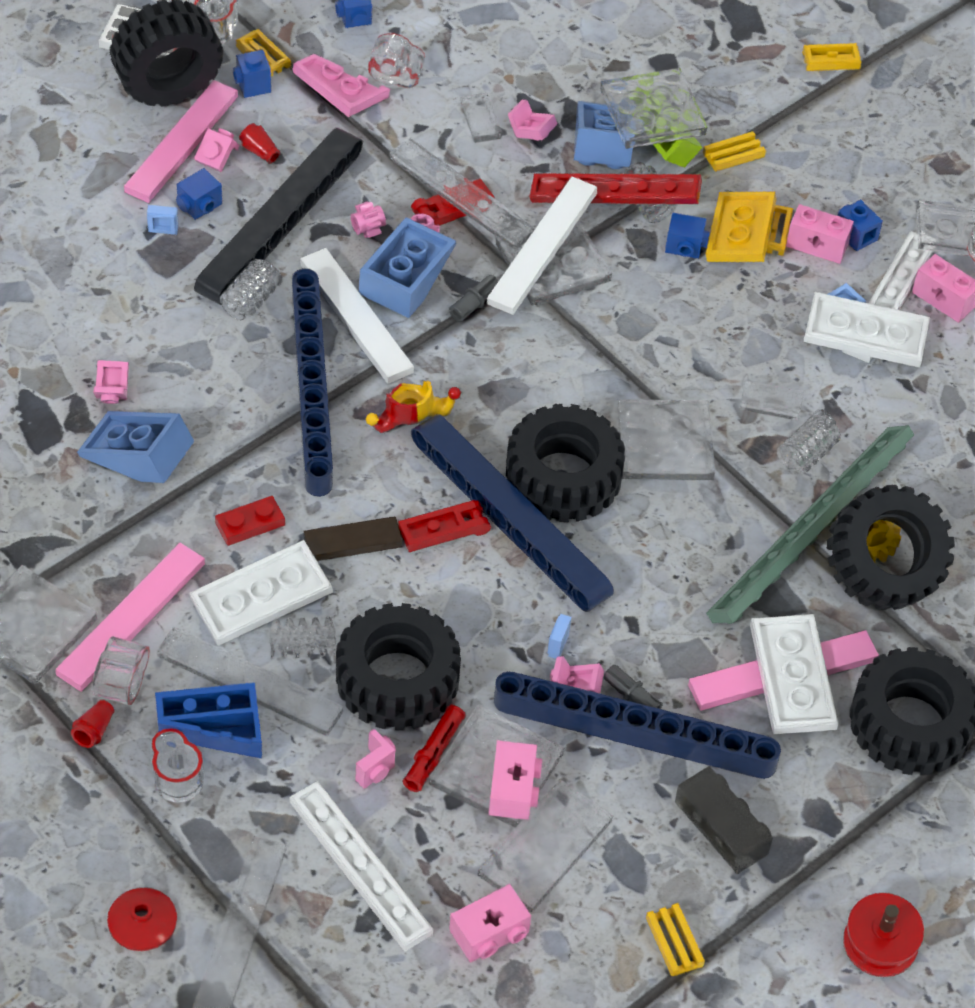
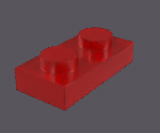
M273 495L215 515V524L227 546L285 526V517Z

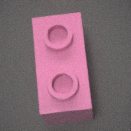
M799 204L790 223L786 247L841 264L849 245L854 221Z
M936 254L918 269L912 293L958 323L975 308L974 278Z
M497 740L489 815L529 820L530 807L537 808L539 787H533V779H540L542 759L536 758L537 745Z
M509 884L451 913L449 931L471 963L479 958L486 959L497 952L498 948L508 943L515 944L523 940L530 931L531 914Z

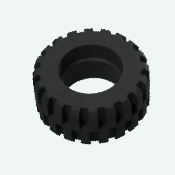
M159 0L157 4H146L142 6V10L132 12L129 15V19L127 21L123 20L118 26L119 32L114 33L110 46L111 62L126 93L140 103L144 102V104L150 106L158 104L163 107L169 106V103H182L188 97L192 99L197 96V92L201 89L204 91L209 86V81L216 78L218 69L221 68L223 61V46L205 11L188 1L183 3L182 0H171V2ZM177 48L175 51L164 57L156 58L160 54L168 50Z
M554 404L549 409L544 406L537 409L534 415L529 413L523 417L522 423L516 424L512 430V436L509 437L505 476L549 521H551V518L559 519V522L568 523L569 519H576V522L586 520L587 515L594 517L600 514L603 508H608L620 491L625 462L624 442L620 439L621 435L614 426L610 427L611 422L603 415L598 417L596 415L597 412L590 408L583 410L580 409V405L571 404V407H563V404ZM567 453L582 458L590 467L579 472L563 473L550 469L540 460L551 454Z
M886 485L883 488L875 487L861 494L842 508L837 514L838 519L832 522L829 531L833 536L827 539L826 548L832 550L833 554L827 558L829 567L835 566L837 574L834 575L836 582L839 584L843 581L847 586L844 592L850 597L858 595L860 597V604L867 607L875 604V608L878 610H887L891 607L894 610L902 609L934 593L939 588L938 584L944 582L949 575V571L946 568L953 565L954 555L949 553V550L955 547V541L953 536H948L947 531L952 527L949 520L943 521L939 515L943 512L939 505L931 506L928 503L930 497L923 492L916 496L914 495V488L904 486L899 490L897 485ZM878 520L892 522L902 528L910 538L914 558L911 569L906 574L898 576L887 573L872 560L867 548V534L874 522Z
M393 603L383 604L381 609L377 610L373 607L366 610L364 617L361 615L356 616L350 621V627H346L343 630L336 649V683L338 684L340 698L346 701L345 706L353 714L358 712V719L367 724L370 721L375 722V727L385 730L386 726L395 727V731H402L406 726H412L413 729L423 727V722L426 720L431 723L438 719L440 711L443 713L447 706L452 705V699L456 697L458 691L461 649L459 642L455 639L454 631L448 625L444 627V620L438 615H429L428 609L420 606L418 609L411 608V604L402 603L401 606H393ZM402 653L417 658L427 669L411 679L392 680L378 675L369 665L383 655Z
M907 647L906 651H901V648L890 650L888 656L885 654L874 658L873 663L868 664L862 671L850 707L849 717L852 720L850 726L852 733L858 736L856 741L862 750L868 749V756L876 763L880 760L885 763V768L892 771L894 768L900 769L902 774L912 775L913 772H920V775H930L933 769H936L937 772L948 769L950 763H957L962 758L963 753L967 751L975 731V684L971 678L966 679L967 672L960 665L958 667L952 664L953 660L946 655L942 658L935 655L936 651L926 649V652L918 651V647ZM899 697L920 699L930 704L939 713L942 721L932 725L908 723L895 715L887 702Z

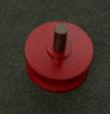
M890 893L868 895L859 900L850 912L843 935L846 954L856 967L870 975L891 977L903 973L913 964L917 957L924 937L923 921L917 909L906 899Z

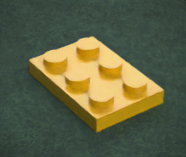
M775 191L719 192L706 249L707 262H764L777 201Z

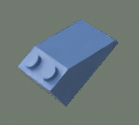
M578 101L574 160L587 166L599 163L606 164L607 167L612 169L630 167L635 138L634 119L622 106Z
M406 217L360 269L359 293L384 307L410 318L429 293L453 251L456 241Z
M108 411L77 453L84 459L137 481L165 483L194 443V439L179 413Z

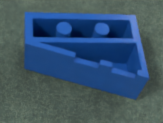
M255 682L155 692L158 731L168 728L177 729L183 732L187 740L196 746L262 759V740ZM169 731L159 735V739L184 743L181 735L176 732Z

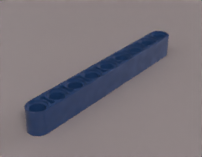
M303 268L295 271L292 276V304L304 480L306 491L313 496L321 497L329 494L332 490L333 461L320 289L317 273L311 269Z
M436 414L411 430V436L416 446L471 501L478 500L483 508V513L581 610L589 612L613 596L614 589L610 580L443 416Z
M503 672L498 675L495 681L494 705L499 711L506 714L755 778H770L777 770L781 747L775 739L768 736L517 672ZM695 740H702L704 741V743L697 742ZM727 748H733L737 751H731ZM759 756H765L769 759H763Z

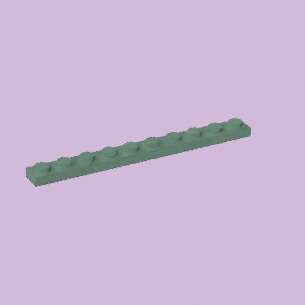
M910 426L887 427L706 612L711 622L732 624L740 620L743 612L749 605L758 601L762 597V592L781 577L780 573L788 565L796 562L799 559V554L817 540V535L836 520L835 517L841 509L854 500L853 498L861 490L867 488L871 484V479L878 472L886 469L889 465L888 462L906 448V443L914 436Z

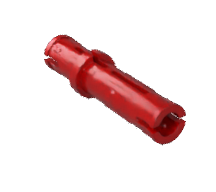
M456 705L447 706L423 749H419L414 755L415 762L402 781L404 786L410 791H422L431 772L438 769L440 757L466 717L465 712Z

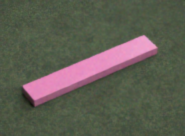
M213 80L124 185V192L150 203L202 141L207 129H212L238 98V90Z
M179 543L55 669L56 676L82 692L205 565V558Z
M866 630L821 642L828 675L871 664L874 658L879 656ZM757 660L690 678L688 686L700 711L764 693Z

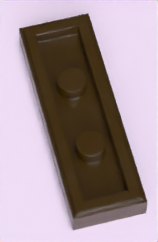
M396 516L304 531V541L317 561L402 548V537Z

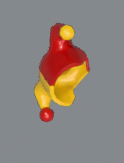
M428 380L424 381L423 385L401 383L391 393H386V409L379 417L375 413L367 414L365 418L366 423L373 426L376 431L385 433L401 424H418L427 417H432L436 414H440L443 417L448 416L454 407L456 399L460 398L461 391L457 387H452L449 389L447 397L439 398L433 396L431 382Z

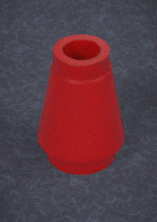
M251 123L241 132L239 140L242 142V147L269 164L278 159L281 151L261 125L257 126L255 123Z
M99 700L73 722L71 730L73 740L85 748H91L93 745L99 744L115 712L114 707L105 700Z

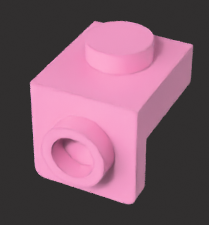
M522 99L508 114L516 138L543 140L558 124L555 115L533 113L528 100Z
M208 128L194 160L222 172L232 149L238 151L240 145L233 139L234 135L221 128H219L218 132Z
M98 360L96 386H94L93 393L96 398L101 399L100 402L117 404L119 400H127L128 362Z
M564 656L556 657L554 669L551 670L550 681L600 694L604 669L600 663L570 666Z
M375 729L369 732L368 748L371 753L356 763V781L364 789L373 782L379 783L389 771L395 767L396 748L393 742L387 736H381Z

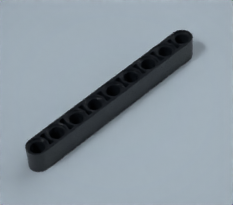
M338 127L334 128L204 268L196 279L194 291L219 305L225 304L357 159L363 147V140Z

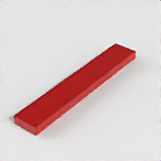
M534 173L529 198L532 203H554L570 178L574 177L597 186V194L591 203L698 204L702 178L700 174Z

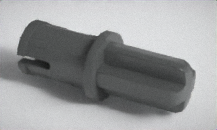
M494 275L486 276L474 288L466 289L465 295L449 307L451 316L456 321L462 322L476 308L483 307L484 300L499 282Z
M612 665L605 672L604 679L624 696L623 700L658 709L662 708L663 703L644 689L641 681L636 682L617 665Z

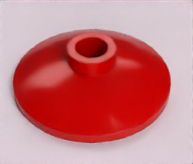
M135 888L121 894L112 903L107 917L108 929L113 939L124 948L133 951L152 950L163 945L173 935L177 925L176 908L167 895L156 889ZM139 911L148 912L145 916L136 915Z

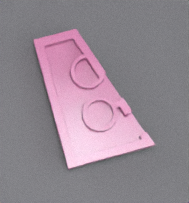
M316 54L295 62L293 65L294 74L348 117L389 98V88L383 85L377 88L368 84V78L361 75L355 78L345 73L342 66Z

